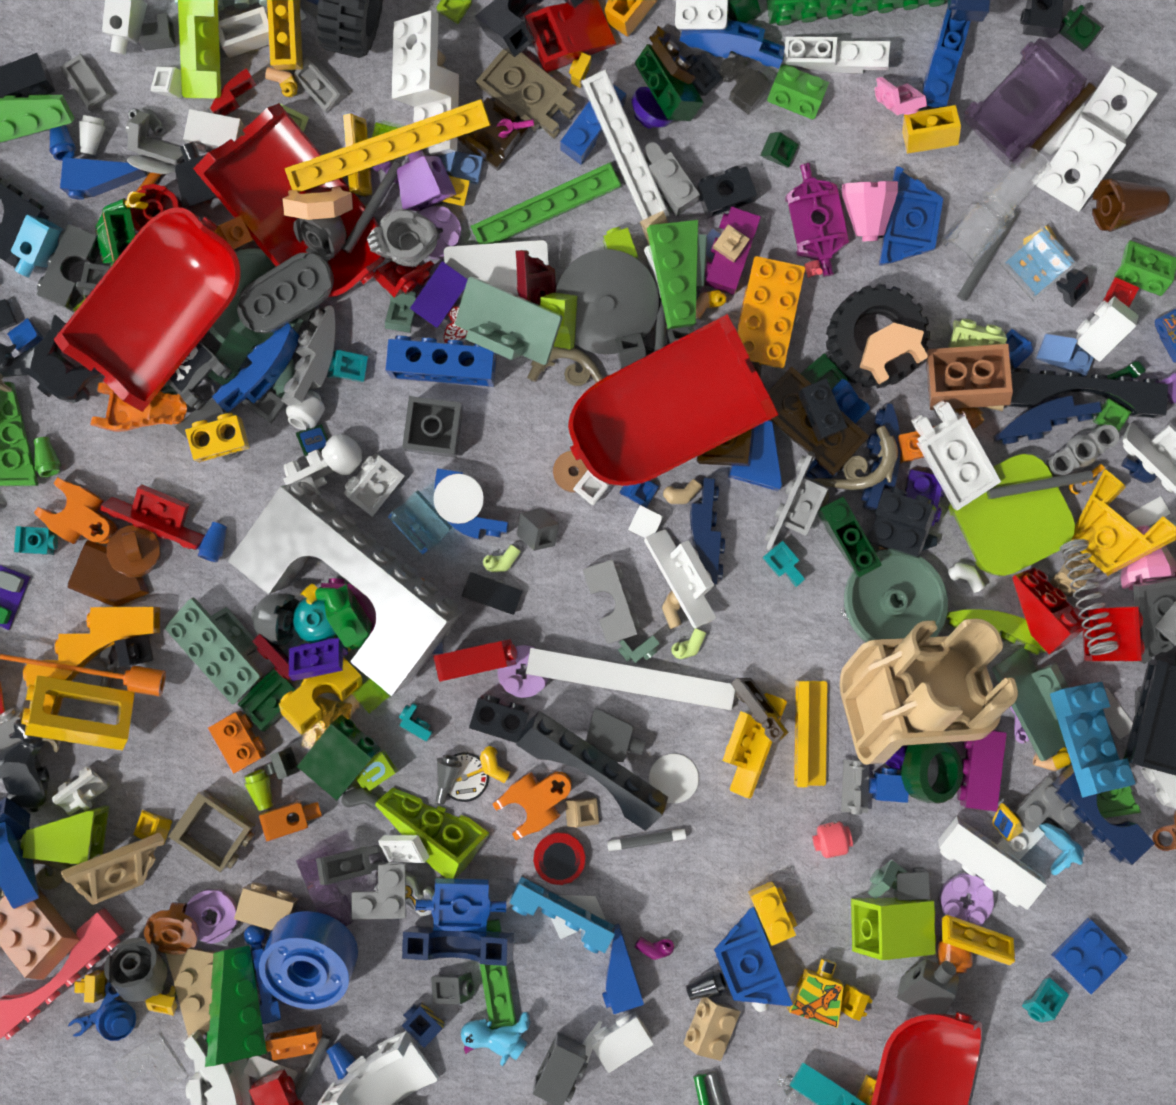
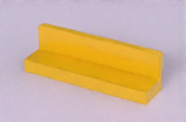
M795 680L794 785L796 787L825 786L827 682Z

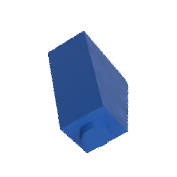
M766 421L755 427L751 465L731 466L729 478L774 491L781 489V475L773 423L771 421Z
M3 822L0 823V887L11 907L15 909L38 899L39 893L33 859L22 858L21 842L7 823Z

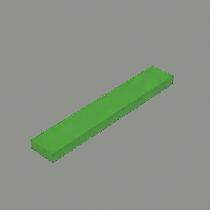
M611 162L471 225V229L479 245L501 243L621 188V183Z

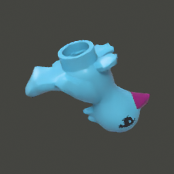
M523 1012L517 1024L493 1030L490 1028L492 1021L486 1022V1019L467 1022L462 1027L460 1034L464 1043L465 1054L474 1049L484 1047L502 1056L500 1060L501 1066L506 1064L509 1056L516 1061L527 1045V1041L522 1039L521 1035L528 1030L531 1023L528 1012Z

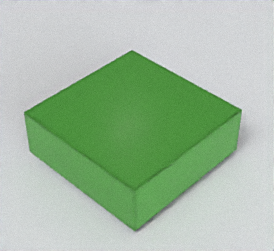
M1107 399L1101 407L1102 412L1097 414L1093 422L1099 426L1112 425L1119 432L1131 412L1111 399Z

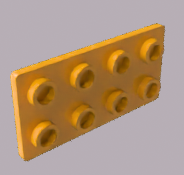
M758 256L754 257L737 327V333L751 362H760L762 365L781 369L785 366L805 272L804 266Z

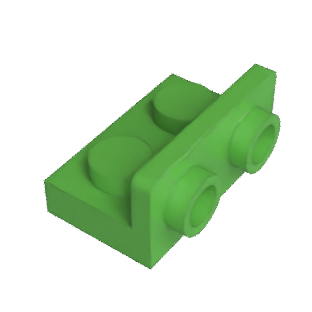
M1129 240L1124 249L1121 266L1115 272L1114 277L1150 293L1162 296L1174 281L1176 257Z

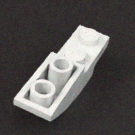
M786 37L784 64L839 73L863 74V70H889L891 44L890 41H838L837 37Z
M199 1030L189 1035L183 1042L185 1044V1052L191 1060L195 1059L203 1080L211 1084L204 1092L206 1104L243 1105L240 1086L231 1062L205 1067L208 1044Z

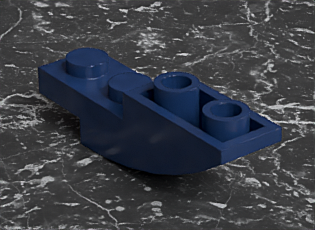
M1073 396L1058 398L1032 408L1014 418L993 436L994 442L1002 440L1003 445L1019 442L1018 438L1028 436L1029 441L1042 439L1045 433L1052 431L1051 422L1052 426L1068 424V419L1077 418L1078 422L1094 420L1093 415L1102 412L1100 402L1074 406Z
M890 403L883 406V409H878L874 423L878 424L876 430L881 426H886L890 436H894L898 448V457L891 482H888L887 478H885L882 482L863 490L861 500L864 501L863 508L872 511L878 507L883 488L892 489L895 487L899 472L901 450L897 437L900 435L894 406ZM875 431V434H870L866 446L870 448L868 456L878 458L877 461L872 462L869 474L878 468L882 460V456L878 457L881 451L879 444L881 440L877 431Z
M704 478L702 481L701 504L692 503L690 505L691 536L694 549L697 551L701 563L706 571L710 573L712 582L716 585L718 579L722 580L723 564H719V556L724 554L725 538H721V532L711 531V527H716L717 511L712 510L713 501H718L719 486L714 485L715 479Z

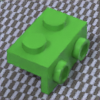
M781 64L767 101L813 120L816 117L829 82L800 71L795 67Z

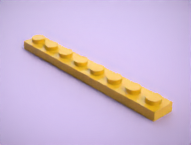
M480 99L285 168L292 190H297L300 193L491 126L483 100Z

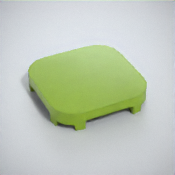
M1021 454L1013 456L993 466L1001 481L993 488L1053 477L1045 463L1034 455ZM1058 487L989 499L986 491L959 510L953 509L951 503L948 506L950 515L954 516L976 559L974 563L980 570L990 575L1000 577L1016 573L1060 551V547L1066 542L1071 541L1074 536L1075 522L1073 515Z

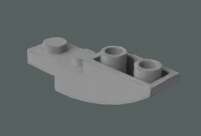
M331 305L316 309L311 314L307 330L303 331L298 339L299 345L295 352L302 356V358L295 366L296 372L293 378L284 386L283 390L285 393L281 399L288 406L302 403L308 390L321 387L327 375L335 343V312Z

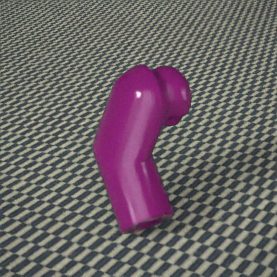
M640 936L634 948L649 958L658 960L671 955L675 946L670 939L651 943Z

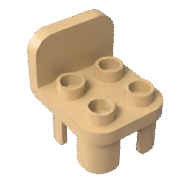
M967 619L961 622L949 636L930 637L937 630L935 621H923L918 623L903 639L871 640L859 647L842 668L840 693L855 750L863 764L885 763L902 745L980 740L988 736L998 726L1001 715L1015 703L1018 690L1013 678H1004L993 688L987 665L1002 651L1003 643L999 632L992 624L982 619Z

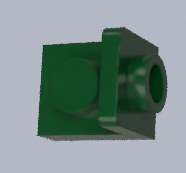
M1080 5L1076 11L1070 9L1061 21L1065 26L1059 34L1084 51L1101 27L1081 13L1085 7Z

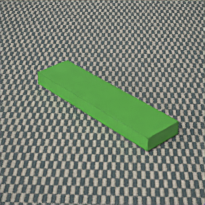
M500 919L487 921L486 931L502 932ZM480 964L489 1021H492L490 1028L493 1030L517 1024L508 967Z

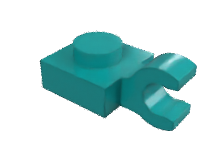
M781 541L762 557L778 578L785 573L795 587L805 580L802 574L794 567L800 560L784 541Z

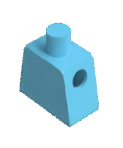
M26 215L11 249L13 254L21 258L15 271L29 278L35 266L47 268L50 255L55 253L59 245L58 238L63 228L47 219Z

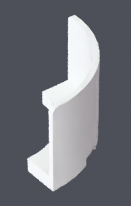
M407 1031L378 1044L379 1050L366 1059L362 1055L346 1068L348 1074L338 1085L333 1082L317 1105H396L413 1092L436 1082L438 1075Z

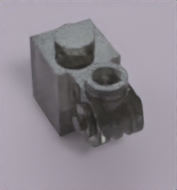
M736 54L734 58L729 57L722 61L719 74L724 82L736 81L737 84L731 90L728 100L749 115L768 92L770 83L761 71H754L752 68H748L747 61L742 56Z

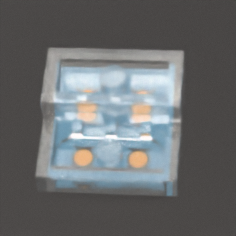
M1044 226L1040 227L999 263L1033 302L1077 265L1076 261Z

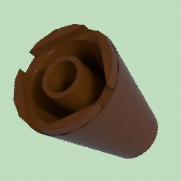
M1115 179L1102 180L1093 193L1092 200H1096V208L1092 209V215L1100 230L1112 232L1164 213L1169 206L1170 197L1162 187Z

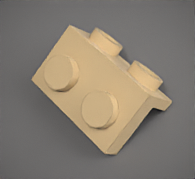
M709 997L701 998L690 1028L686 1033L684 1045L696 1055L721 1061L740 1011L735 1007L714 1002Z

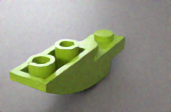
M983 609L956 610L947 613L946 619L950 620L948 624L954 628H957L961 622L967 619H982L992 624L1001 633V639L1013 644L1018 641L1025 645L1023 649L1035 655H1039V652L1047 653L1030 635L1026 619Z

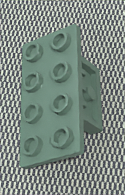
M472 276L467 280L455 325L468 331L466 340L513 360L523 355L545 365L549 362L563 317L558 313Z
M193 597L186 602L165 626V630L231 704L237 703L262 677L261 671L247 657L258 648L252 642L255 638L227 607L211 616Z
M1020 648L993 666L992 670L999 683L1004 678H1013L1015 680L1018 696L1012 708L1040 761H1045L1066 745L1050 694L1069 688L1057 663L1036 669L1028 652Z

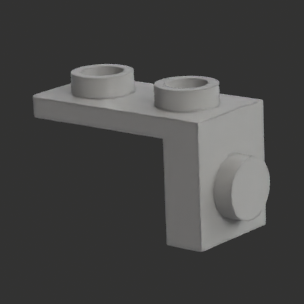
M139 111L132 119L128 120L126 124V134H128L127 150L137 152L141 156H149L161 160L166 164L177 165L184 158L180 147L148 137L150 114Z

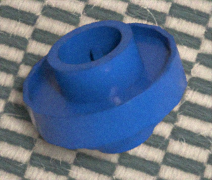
M113 1000L100 1008L96 1015L95 1025L103 1038L109 1041H119L132 1032L137 1017L135 1010L127 1002Z

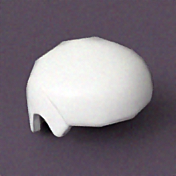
M336 434L326 442V446L322 450V456L326 464L333 471L341 475H350L360 465L362 451L353 438L344 434Z

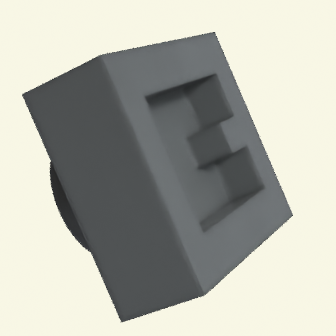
M465 972L460 975H434L431 977L433 1004L460 1005L473 998L475 987L471 972Z

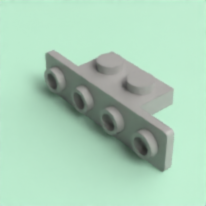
M812 451L808 453L807 457L801 456L796 470L800 471L796 481L791 479L785 492L789 495L786 504L781 503L775 514V517L779 518L775 527L770 526L764 540L768 542L766 549L769 551L774 547L783 526L805 536L808 535L829 487L805 477L815 456V453Z

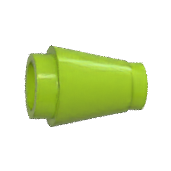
M261 769L245 775L246 782H244V785L258 810L261 811L272 807L270 778L265 770Z

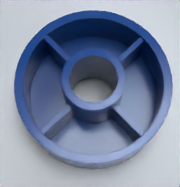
M311 911L289 914L280 919L271 931L259 961L260 978L273 996L288 1005L302 1009H320L331 1006L338 1002L348 989L358 958L357 942L350 930L331 916Z

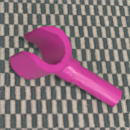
M502 119L497 126H506L508 131L500 132L499 137L506 138L513 130L534 126L533 120L512 123L509 119Z

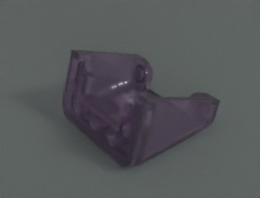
M1041 38L1035 43L1030 41L1020 52L1023 56L1020 63L984 101L979 103L972 102L964 112L966 115L964 121L1009 168L1084 89L1087 78Z

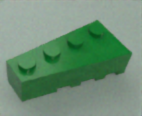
M250 945L213 953L212 1001L209 1004L210 1027L207 1032L208 1053L207 1057H205V1067L267 1054Z

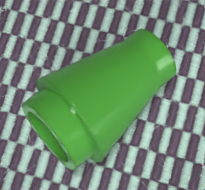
M39 437L34 439L35 471L38 472L40 477H50L60 473L59 467H61V462L50 442V438Z

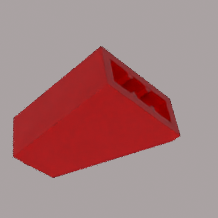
M511 639L433 656L439 682L517 665V650L515 645L512 644Z

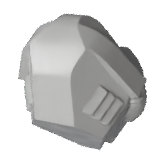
M400 208L387 213L381 219L380 227H375L367 237L371 252L403 266L417 267L435 249L438 233L435 224L423 215Z

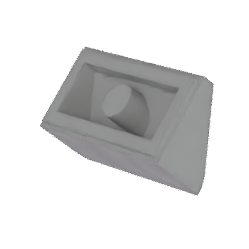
M306 56L303 60V69L296 70L293 74L298 83L326 113L332 110L349 94L348 90L317 56Z

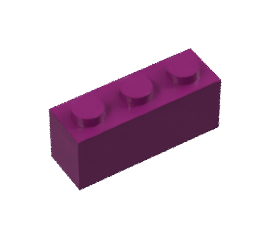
M731 207L729 214H723L719 228L725 230L727 225H730L750 240L735 262L720 254L712 246L711 252L715 253L712 263L708 261L706 263L705 277L707 279L705 286L734 295L761 216ZM715 237V240H714L713 245H714V244L716 243V241L718 240L717 237Z
M993 730L983 739L963 741L964 748L967 749L966 757L962 759L963 782L957 791V799L960 800L961 806L997 812L1007 733Z

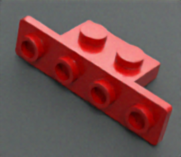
M143 484L137 488L133 505L115 497L109 498L101 505L100 510L108 513L109 516L123 519L132 523L136 528L149 530L156 533L158 537L175 541L187 549L197 550L205 536L184 527L190 504Z

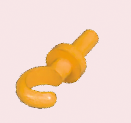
M1102 464L1092 470L1093 478L1105 469ZM1094 481L1083 482L1081 484L1084 486L1087 483L1092 484ZM1074 484L1069 485L1071 493L1078 495L1079 492L1073 490Z

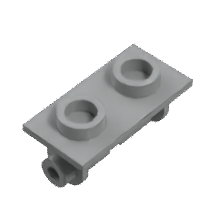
M843 759L841 812H851V814L868 813L870 764H863L860 760Z

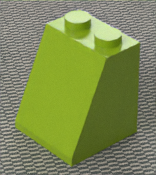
M103 805L27 830L21 839L22 858L80 864L103 855L109 806Z
M851 898L852 951L882 961L935 955L936 911L934 901L928 899Z

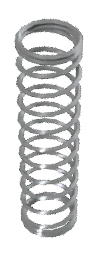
M1085 539L1072 540L1063 544L1060 547V552L1063 553L1062 558L1068 560L1065 563V568L1071 570L1067 577L1073 580L1070 584V587L1076 590L1073 593V597L1079 599L1076 603V607L1082 609L1079 617L1085 619L1081 626L1088 629L1084 636L1092 639L1087 644V647H1089L1088 651L1092 655L1106 654L1119 647L1116 641L1101 642L1090 646V643L1098 639L1112 637L1115 633H1105L1097 637H1089L1087 634L1095 629L1109 627L1112 623L1106 622L1094 627H1086L1084 624L1089 620L1104 618L1109 613L1103 612L1091 617L1081 616L1084 611L1104 607L1106 603L1100 602L1088 607L1078 606L1081 601L1101 597L1104 593L1097 592L1085 597H1076V593L1080 590L1093 589L1100 586L1101 583L1094 582L1080 588L1073 587V583L1077 580L1091 579L1096 577L1098 573H1088L1078 578L1070 577L1073 571L1089 569L1095 565L1094 563H1086L1075 568L1067 567V564L1071 561L1084 560L1092 555L1091 553H1084L1071 559L1065 558V554L1077 553L1089 546L1088 541Z

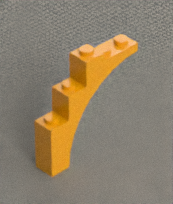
M90 607V613L87 614V627L90 628V634H58V639L55 641V653L58 655V660L41 661L84 668L88 662L103 650L115 645L114 641L130 639L140 635L159 634L160 607ZM27 663L23 668V679L26 681V687L29 684L34 685L37 675L73 681L79 674V672ZM45 694L43 711L47 714L58 715L64 697Z

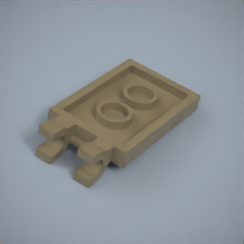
M503 49L476 80L477 86L495 100L499 99L515 111L521 121L533 120L534 126L530 127L532 130L536 131L541 126L553 139L561 132L558 128L559 124L551 119L554 114L560 109L571 120L577 113L576 105L565 97L568 93L567 88L522 53L513 57Z

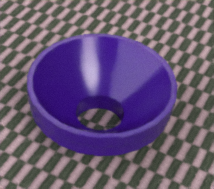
M639 87L634 92L631 99L634 117L644 127L650 129L652 127L662 128L668 126L673 121L667 119L649 87Z

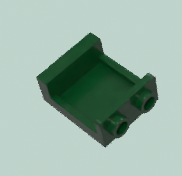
M340 715L329 725L297 767L337 801L349 789L353 781L381 748L373 738L359 730L352 720Z

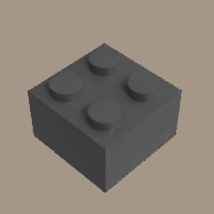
M409 396L402 448L406 452L457 458L463 415L462 403Z
M557 1032L534 1078L532 1094L553 1105H564L565 1101L569 1103L576 1090V1087H574L576 1078H582L588 1065L586 1062L588 1058L586 1046Z

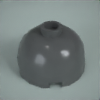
M340 216L313 220L298 218L294 222L296 238L299 243L305 242L308 246L306 251L310 254L318 255L329 261L337 256L345 246L347 233Z
M280 592L266 595L254 606L251 618L257 635L261 634L269 643L278 646H285L292 640L294 634H290L292 626H294L293 615L299 603V600L294 599L295 595Z

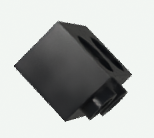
M485 694L484 698L479 697L469 729L517 743L529 715V712L524 711L525 706L510 702L509 706L499 703L500 698ZM488 706L494 710L495 716L493 720L485 721L482 719L480 712L483 707ZM510 714L518 716L520 720V725L515 729L507 727L505 723L506 717Z

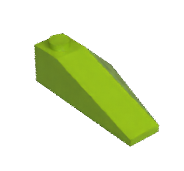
M393 787L375 804L402 835L419 836L429 855L426 862L446 879H456L468 867L489 836L488 831L470 818L463 815L457 817L445 812L446 808L441 806L434 808L424 804L421 798Z

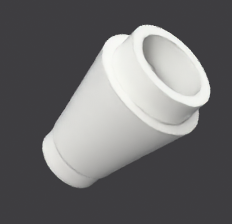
M83 115L82 121H79L81 153L96 156V151L106 128L103 126V119Z

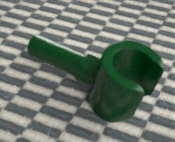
M1135 361L1122 370L1107 375V379L1114 380L1128 373L1135 379L1144 373L1146 369L1141 362Z

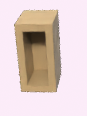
M252 882V885L248 884L242 890L234 919L272 930L280 919L295 912L298 898L292 897L293 894L285 890L273 892L267 890V886L264 884Z

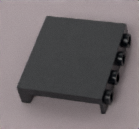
M1153 659L1147 665L1124 759H1128L1130 764L1176 776V666L1165 661Z

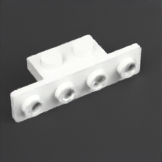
M667 530L647 536L644 541L693 628H698L713 621L716 616L704 595L714 586L710 573L704 568L697 551L692 547L689 540L681 543L676 548Z

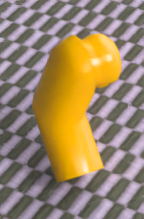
M492 746L485 747L480 755L484 773L505 783L510 772L498 766L496 757L498 752L496 748Z

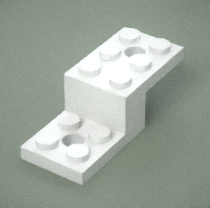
M427 11L394 22L392 99L414 107V123L458 108L459 74L437 66L438 13L434 11ZM457 138L422 149L424 156H439L456 152Z
M1112 65L1035 185L1079 212L1126 146V138L1158 92ZM1117 95H1123L1127 99V104L1122 109H1115L1111 105L1112 99ZM1069 169H1077L1080 172V177L1075 182H1069L1065 179V172Z

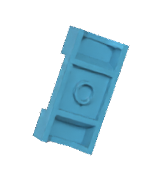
M1103 682L1065 688L1051 693L1052 704L1082 798L1135 785L1128 759H1119L1103 710L1111 707Z
M521 876L511 895L510 904L514 905L512 909L521 915L527 916L528 913L534 915L539 906L542 908L541 912L553 919L556 916L566 921L565 925L575 931H579L581 928V941L585 943L583 946L593 953L598 954L599 951L606 953L615 935L612 932L614 924Z

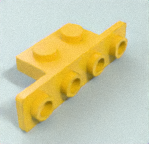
M765 693V697L782 717L787 701ZM740 711L722 761L738 766L730 786V791L751 799L772 741L765 735V728L762 727V724L755 721L750 714Z

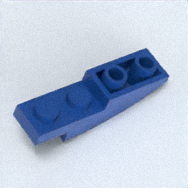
M948 7L923 83L922 94L926 96L927 105L934 108L947 106L957 65L962 56L971 22L951 20L952 10H948Z
M727 20V27L723 30H682L679 41L687 46L705 50L715 57L727 59L730 51H733L741 57H749L760 61L765 66H773L778 69L783 61L785 46L764 39V28Z
M289 323L275 331L264 343L257 345L253 352L248 355L252 364L242 369L238 376L229 383L222 385L218 392L212 396L216 403L227 413L245 398H248L254 404L272 387L283 373L296 350L300 337Z

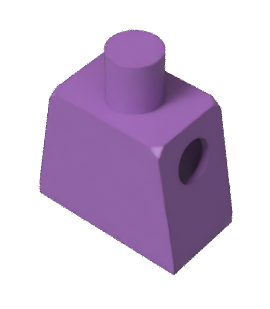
M423 150L408 154L410 162L399 167L397 170L402 208L405 210L419 212L456 195L441 159L437 156H424Z

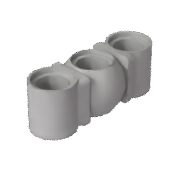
M1104 425L1092 430L1088 434L1074 436L1068 441L1065 448L1049 456L1045 461V465L1049 468L1053 477L1069 474L1079 467L1085 468L1096 461L1099 454L1104 453L1106 449L1114 447L1118 443L1119 432L1112 425ZM1100 432L1107 434V444L1100 441ZM1078 445H1082L1086 449V456L1084 458L1077 452ZM1057 458L1064 462L1063 471L1058 470L1055 466Z

